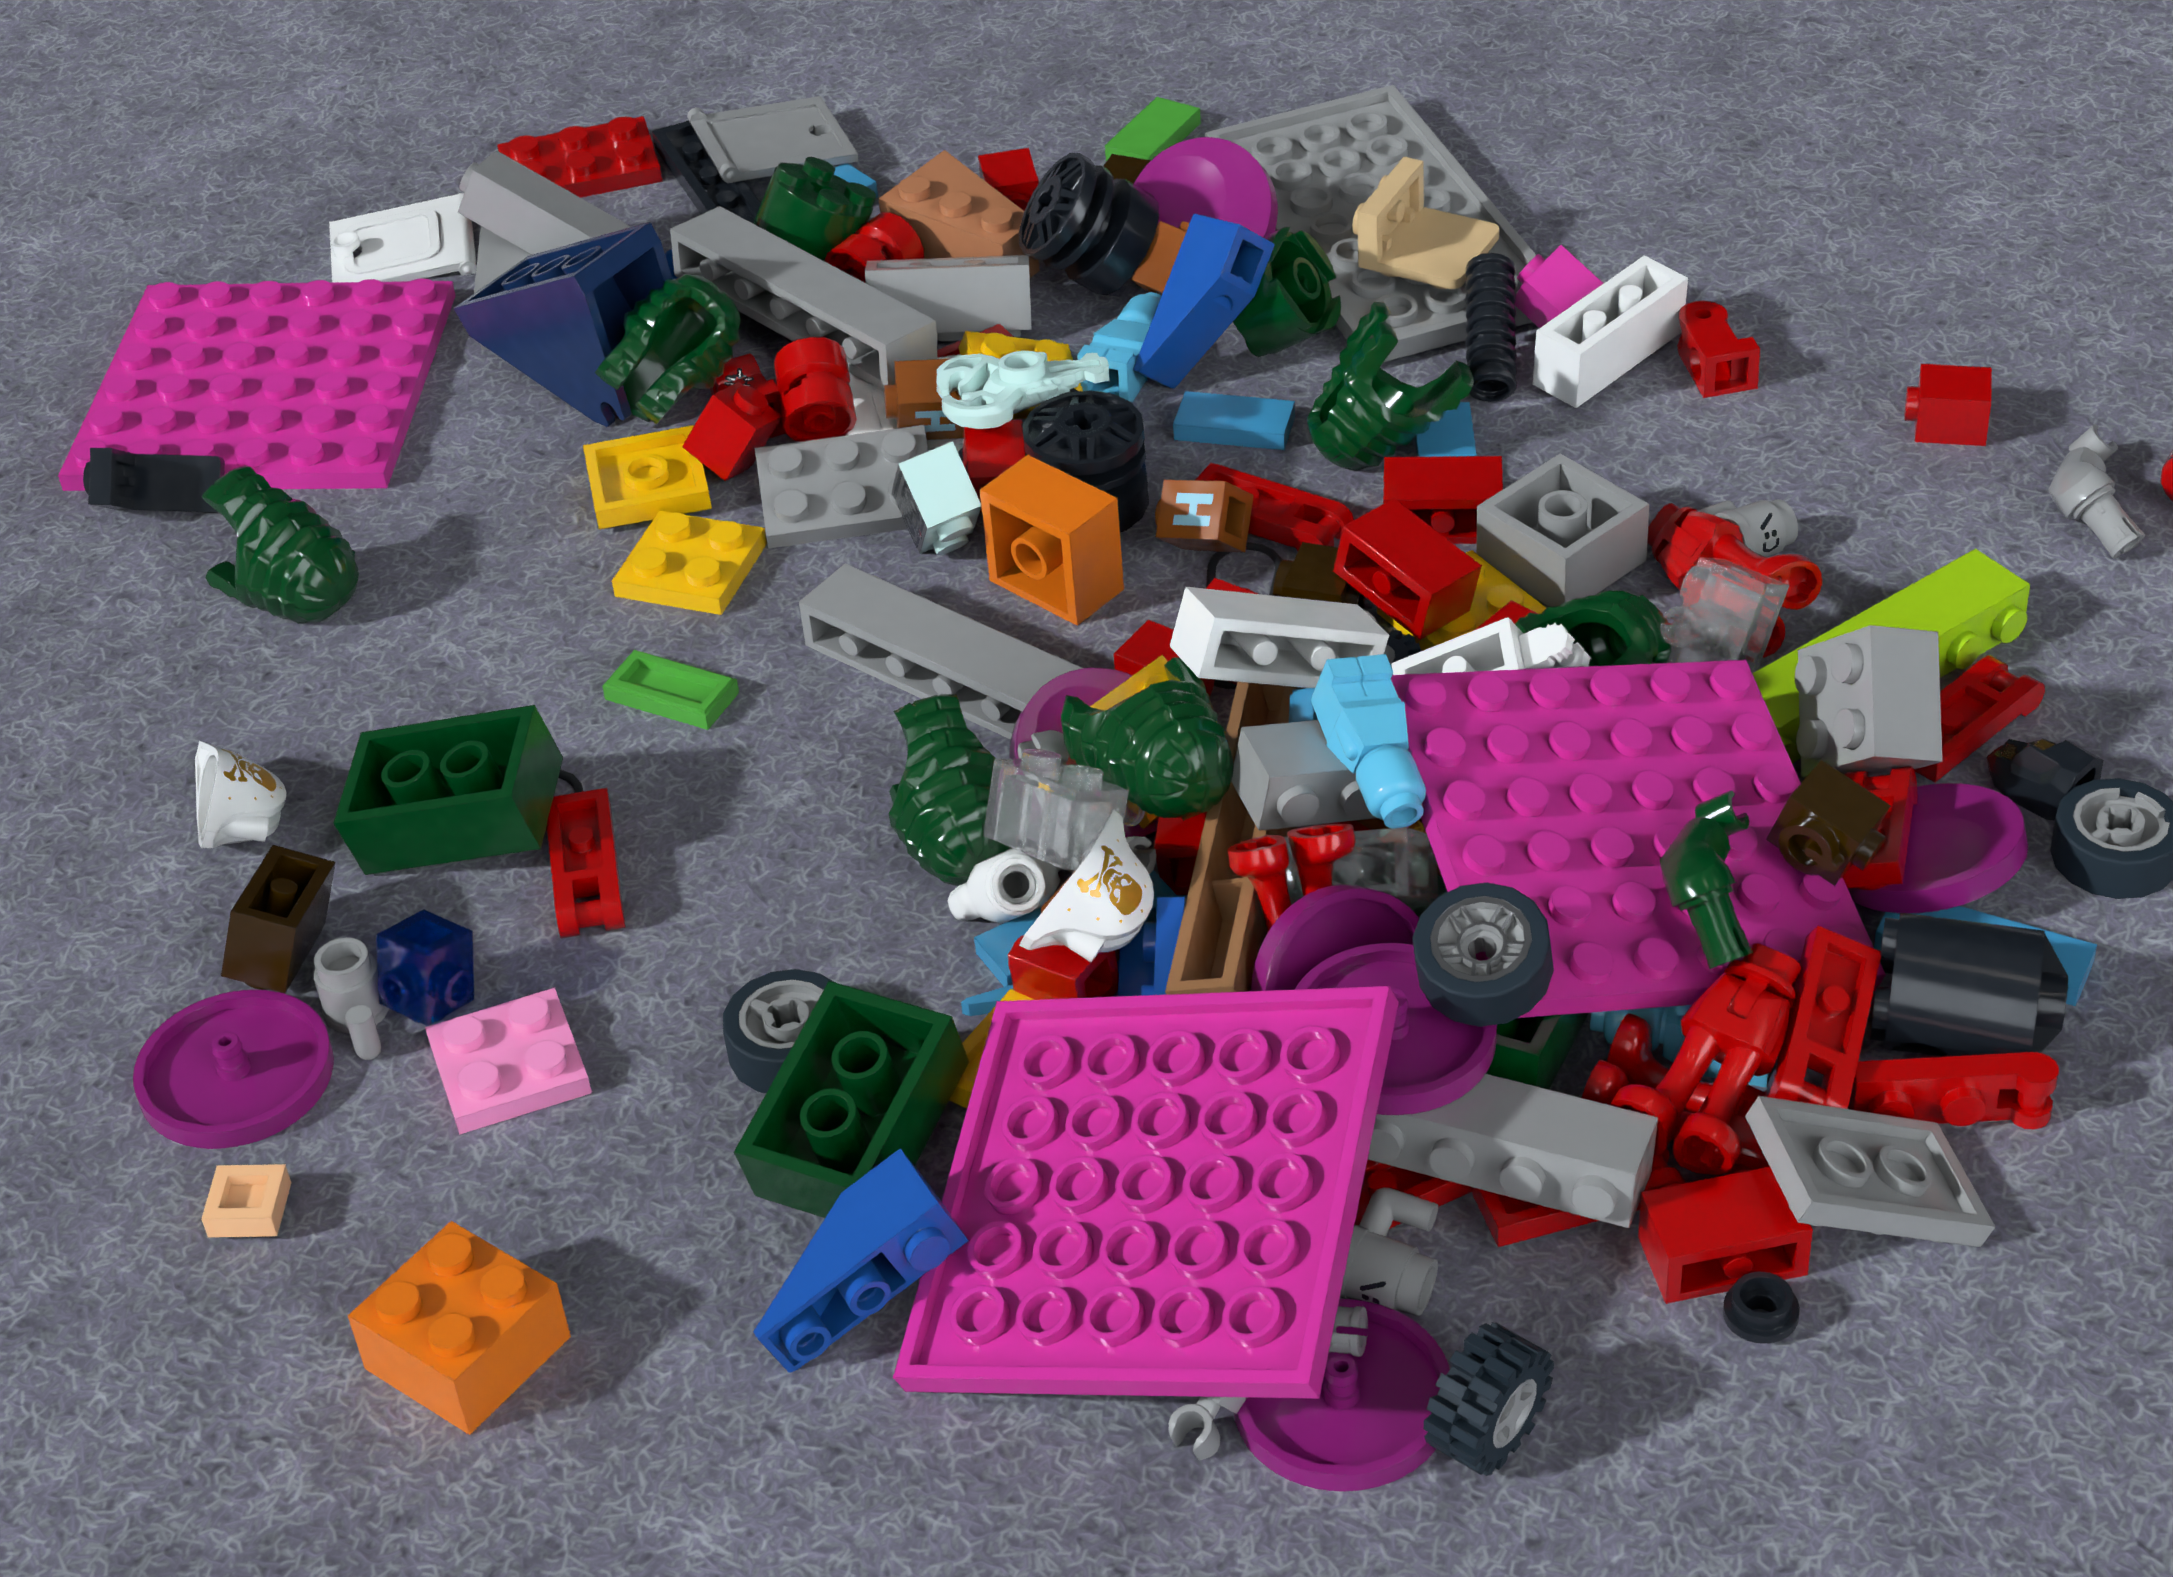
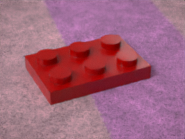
M644 116L636 118L618 117L605 124L589 127L571 126L562 129L558 133L537 137L519 136L510 142L497 144L500 153L580 198L663 182L660 165Z

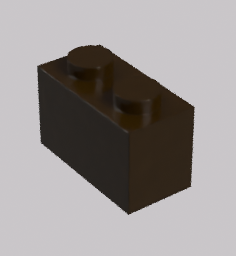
M272 845L231 910L221 976L244 982L255 989L273 990L285 994L326 923L336 862Z

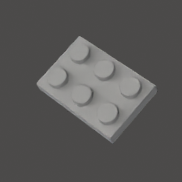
M924 425L755 448L768 549L908 529L891 491L898 464L928 452Z
M1764 1096L1757 1097L1745 1116L1798 1223L1981 1247L1995 1229L1992 1219L1938 1123Z

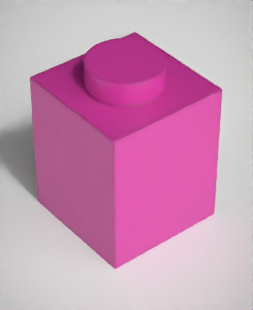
M1560 245L1547 259L1537 254L1519 273L1516 279L1522 283V286L1516 294L1514 305L1541 328L1604 283Z

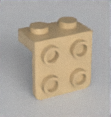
M1403 157L1389 175H1384L1373 194L1365 203H1361L1357 207L1352 225L1353 233L1358 235V267L1380 272L1388 277H1401L1430 284L1438 289L1460 288L1467 280L1465 273L1467 263L1473 257L1488 253L1499 240V226L1495 223L1424 207L1423 161Z

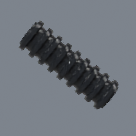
M1486 253L1473 257L1465 268L1467 277L1465 282L1467 291L1466 361L1474 378L1469 394L1475 399L1492 402L1509 398L1517 388L1515 377L1517 373L1515 364L1517 358L1515 350L1516 309L1514 305L1516 302L1514 291L1516 288L1514 278L1516 269L1514 262L1509 257L1502 254Z

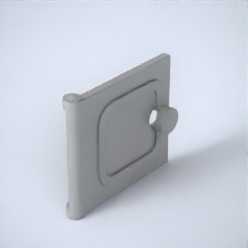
M821 96L705 114L701 108L695 107L687 115L690 124L723 180L727 183L772 176L779 163L804 165L807 157L825 160L833 166L858 162L857 151Z

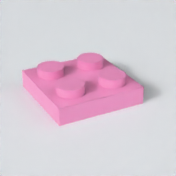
M555 988L425 1027L459 1135L592 1093L588 1075Z

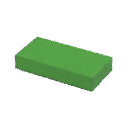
M1156 97L1105 145L1106 161L1112 154L1152 160L1165 149L1182 142L1201 124L1200 108Z
M633 650L602 686L605 700L709 730L739 694L738 683L735 678Z

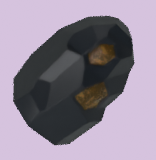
M2008 739L2004 745L1998 747L1987 756L1988 768L1993 784L2003 795L2024 809L2046 820L2055 821L2060 800L2076 786L2101 778L2104 761L2072 741L2065 740L2056 744L2046 739L2029 743Z

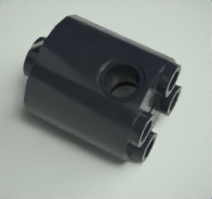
M1900 913L1899 919L1885 918L1880 963L1885 973L1892 974L1891 988L1876 987L1870 1040L1884 1041L1883 1049L1941 1057L2022 1052L2042 1053L2062 1031L2067 1000L2068 975L2044 930Z

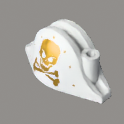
M199 741L195 756L198 842L200 847L215 848L222 844L241 843L252 840L264 842L266 837L274 833L278 828L281 809L284 807L287 793L284 784L271 771L249 758Z
M1115 809L1088 856L1025 933L1019 946L1027 950H1034L1051 945H1065L1092 963L1099 952L1118 950L1129 944L1137 936L1153 906V883L1147 869L1130 849L1125 838L1123 817Z

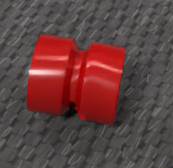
M881 212L859 228L855 234H852L829 251L825 262L865 283L867 261L924 259V248L918 234L908 222L891 212Z
M808 337L785 345L776 354L774 367L777 387L781 395L780 406L786 434L798 442L846 436V433L854 428L857 418L853 394L849 386L850 375L844 347L838 342L825 337Z

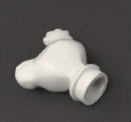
M1019 845L982 861L974 866L967 883L959 885L950 893L947 900L949 909L955 919L961 921H969L981 917L999 924L1028 914L1042 907L1055 893L1060 883L1058 872L1064 866L1061 856H1051L1048 851L1033 846Z

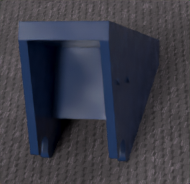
M651 222L529 255L453 309L471 338L592 421L608 427L615 422V416L609 404L622 421L629 417L632 412L623 385L617 390L606 384L594 372L622 341L626 332L623 325L624 314L632 311L637 301L645 299L650 289L662 288L665 280L672 279L661 240Z

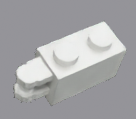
M1507 617L1393 662L1391 665L1393 675L1589 667L1591 657L1578 642L1576 644L1573 643L1575 639L1567 633V629L1562 624H1547L1546 628L1539 627L1523 633Z

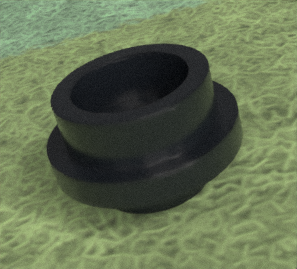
M1752 1272L1742 1276L1729 1289L1724 1298V1320L1729 1329L1744 1340L1760 1344L1775 1343L1791 1335L1798 1325L1799 1302L1790 1285L1783 1278L1773 1273ZM1763 1309L1768 1311V1313L1756 1312L1754 1310Z

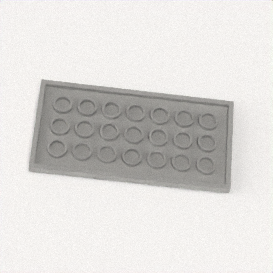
M1394 85L1205 132V137L1228 140L1243 147L1269 174L1278 201V218L1275 231L1283 227H1291L1289 232L1293 234L1303 230L1310 234L1322 247L1336 275V279L1329 281L1332 298L1338 295L1341 298V312L1335 325L1346 340L1357 329L1360 318L1370 313L1371 305L1374 302H1384L1391 315L1385 322L1391 325L1395 331L1398 343L1384 362L1466 340L1467 291L1465 283L1457 289H1438L1430 284L1401 277H1388L1380 272L1358 267V235L1353 233L1352 227L1355 211L1378 188L1382 177L1389 175L1403 157L1423 161L1424 207L1495 223L1499 226V240L1488 253L1502 254L1514 262L1516 269L1514 276L1516 282L1515 295L1522 286V283L1516 279L1517 276L1536 256L1533 250ZM1515 306L1516 326L1531 323L1532 321Z

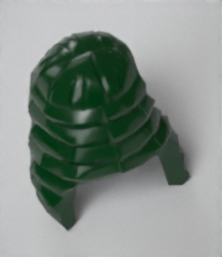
M685 274L678 279H666L662 288L650 289L645 299L637 301L634 309L624 314L623 325L626 332L622 341L602 361L594 373L606 384L617 390L623 385L632 414L644 421H653L655 424H658L691 388L703 390L714 388L715 379L723 375L725 364L733 358L732 346L740 341L738 334L741 322L739 311L734 301L726 293L720 291L712 281L700 275Z
M1374 302L1371 305L1370 313L1360 318L1357 329L1347 338V347L1340 352V364L1332 369L1331 380L1323 384V393L1315 399L1313 408L1307 418L1308 428L1314 445L1331 463L1345 469L1360 470L1369 466H1379L1384 457L1394 455L1397 446L1408 445L1415 437V434L1425 433L1429 429L1430 423L1440 421L1447 410H1456L1461 399L1469 395L1474 383L1470 368L1465 363L1457 360L1440 377L1420 387L1403 383L1381 369V365L1398 343L1395 331L1391 325L1385 322L1391 315V312L1384 302Z
M244 465L229 471L215 481L214 485H211L201 496L206 503L225 517L237 535L235 565L225 561L209 569L205 578L211 587L221 590L229 597L236 598L248 607L269 611L273 616L290 619L298 624L321 622L343 607L355 593L359 576L358 567L355 562V551L351 550L349 542L343 538L341 532L330 526L328 521L317 514L306 502L292 499L282 489L271 487L265 478L257 474L251 467Z
M1609 590L1599 592L1596 595L1575 598L1561 603L1558 607H1547L1541 614L1528 613L1525 617H1520L1515 623L1523 633L1539 627L1546 628L1547 624H1562L1567 629V633L1575 639L1573 643L1576 644L1578 642L1591 657L1589 666L1667 663L1672 648L1670 626L1667 619L1663 617V613L1645 596H1636L1625 591Z
M1173 657L1164 665L1169 681L1151 684L1105 711L1088 706L1078 697L1066 695L1061 713V724L1064 743L1070 758L1075 760L1077 766L1089 768L1094 778L1103 780L1116 794L1137 804L1143 811L1162 818H1181L1184 821L1212 809L1213 805H1217L1229 790L1234 763L1228 741L1225 738L1224 728L1217 722L1218 713L1213 711V706L1208 693H1206L1203 681L1192 672L1181 658Z
M940 694L939 696L934 695L916 700L913 704L908 703L893 711L901 724L906 739L908 755L900 783L892 785L889 790L893 806L888 814L891 827L898 834L899 839L906 845L908 854L919 862L920 867L944 883L959 886L967 883L970 873L976 864L1017 847L1023 832V825L1021 824L1023 809L1017 803L1019 792L1014 788V780L1009 775L1006 767L985 749L975 734L967 728L957 694Z

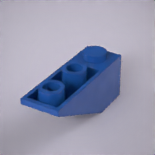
M1193 214L1133 371L1165 387L1175 389L1255 297L1275 244L1240 224Z
M901 1148L841 1192L753 1331L757 1339L789 1373L801 1368L810 1360L821 1355L828 1346L868 1316L878 1312L889 1300L929 1270L939 1266L950 1254L969 1241L932 1187Z

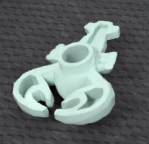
M1034 351L1012 352L1000 359L984 354L960 355L946 360L937 369V393L942 398V411L951 422L961 427L975 429L996 428L1010 422L1013 419V414L1041 404L1045 400L1060 394L1070 392V389L1078 387L1079 383L1085 380L1095 384L1109 381V364L1106 357H1099L1098 353H1086L1080 360L1047 361V354L1045 352ZM958 391L962 399H954L950 393Z

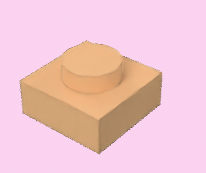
M217 1165L202 1215V1222L208 1238L278 1236L291 1187V1180L286 1165Z

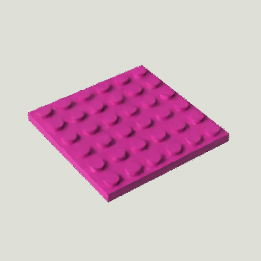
M421 278L404 282H381L376 279H367L360 282L333 283L326 280H315L308 283L262 281L257 284H227L216 281L208 284L177 285L172 282L147 285L58 474L63 491H85L83 474L86 464L90 462V448H113L134 454L222 457L225 461L224 475L235 468L247 465L257 474L263 476L271 487L280 489L387 488L456 296L453 282L432 281Z
M1746 660L1392 675L1391 681L1401 701L1405 702L1409 743L1407 751L1413 756L1426 786V795L1422 803L1424 813L1421 819L1447 892L1459 886L1486 882L1513 887L1534 900L1548 921L1554 972L1547 993L1530 1012L1518 1018L1692 1005L1724 974L1725 968L1731 962L1709 969L1702 944L1687 910L1680 911L1679 906L1672 907L1663 881L1660 859L1686 823L1696 818L1695 807L1699 803L1728 791L1735 793L1732 798V807L1736 816L1747 813L1749 817V827L1728 836L1730 851L1724 861L1736 883L1732 884L1734 891L1729 893V896L1749 945L1753 943L1765 945L1794 958L1800 964L1806 936L1819 925L1874 948L1843 877L1834 886L1819 875L1804 874L1794 869L1784 859L1779 848L1766 840L1787 800L1801 782ZM1485 952L1476 954V960L1490 959L1486 957ZM1881 963L1879 964L1874 991H1876V987L1880 985L1886 975Z
M1390 986L997 1001L942 1198V1203L969 1241L950 1254L939 1266L921 1276L893 1375L894 1380L905 1392L1319 1399L1399 1001Z

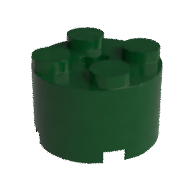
M807 157L804 165L779 163L773 172L753 224L825 261L829 251L852 234H855L859 228L869 221L876 194L873 190L862 184L849 183L834 175V166L816 157Z
M1283 227L1263 237L1274 243L1275 246L1255 297L1233 321L1237 330L1244 337L1247 348L1256 357L1275 354L1332 328L1339 319L1341 298L1340 295L1332 298L1329 281L1336 279L1333 266L1319 243L1303 230L1293 234L1289 232L1291 227Z

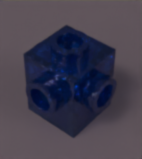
M423 909L376 934L379 1004L407 1016L414 1022L429 1026L475 1000L472 930Z

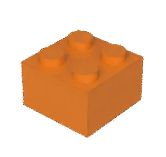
M1030 455L1022 458L980 489L989 580L1077 626L1124 590L1118 499Z
M450 1221L348 1315L364 1368L469 1435L571 1337L556 1282L453 1221Z

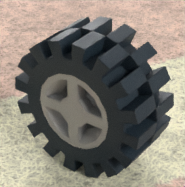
M1492 1322L1491 1325L1485 1323L1479 1326L1477 1335L1471 1333L1464 1340V1351L1462 1353L1457 1350L1449 1359L1452 1367L1448 1374L1441 1373L1436 1383L1440 1390L1438 1395L1430 1397L1427 1410L1432 1413L1424 1420L1423 1429L1427 1431V1434L1424 1436L1426 1442L1480 1475H1492L1494 1468L1500 1470L1507 1462L1508 1453L1510 1451L1514 1453L1521 1445L1520 1439L1523 1434L1530 1435L1535 1426V1423L1531 1422L1535 1413L1542 1412L1546 1399L1542 1398V1395L1551 1388L1553 1377L1549 1376L1554 1369V1361L1550 1359L1552 1355L1498 1323Z

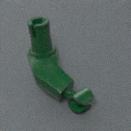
M1728 791L1699 803L1695 807L1696 818L1686 823L1660 859L1663 881L1672 907L1679 906L1680 911L1687 910L1702 944L1709 969L1753 953L1729 896V893L1734 891L1732 884L1736 883L1729 867L1724 862L1730 851L1728 836L1749 827L1747 813L1738 816L1734 813L1732 798L1735 793L1733 791Z

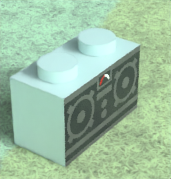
M953 441L899 463L891 493L919 554L934 549L937 555H943L969 542L967 535L973 532L981 510V502Z

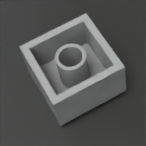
M1560 453L1477 506L1476 553L1532 597L1549 607H1558L1561 603L1575 598L1596 595L1646 561L1649 504Z
M1870 625L1798 650L1795 685L1799 691L1800 726L1797 732L1796 745L1801 756V777H1807L1821 760L1844 775L1845 772L1867 771L1869 777L1890 775L1891 769L1896 767L1912 766L1914 769L1943 762L1938 632Z

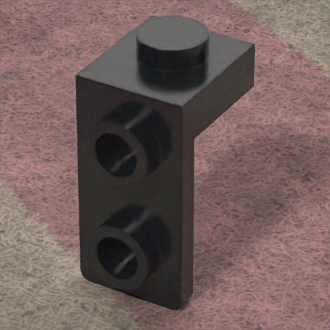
M90 448V462L86 464L83 474L84 488L89 495L88 505L114 510L217 513L218 511L206 503L201 496L211 485H214L215 481L224 475L225 461L222 457L134 454L113 448Z

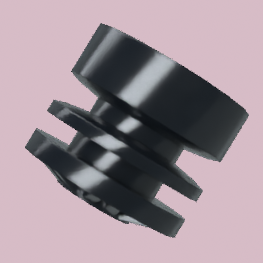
M1069 153L1059 159L1047 171L1034 190L1020 225L1019 246L1024 254L1035 260H1043L1047 267L1055 270L1064 269L1069 279L1098 295H1109L1120 289L1132 277L1145 258L1155 236L1159 220V203L1152 194L1126 179L1113 180V176L1107 168L1101 165H1094L1091 159L1081 153Z
M1089 390L1069 392L1050 398L1030 411L1022 425L1025 456L1030 455L1118 499L1120 533L1128 530L1142 519L1149 505L1147 472L1144 462L1146 459L1144 425L1141 412L1132 402L1112 393Z

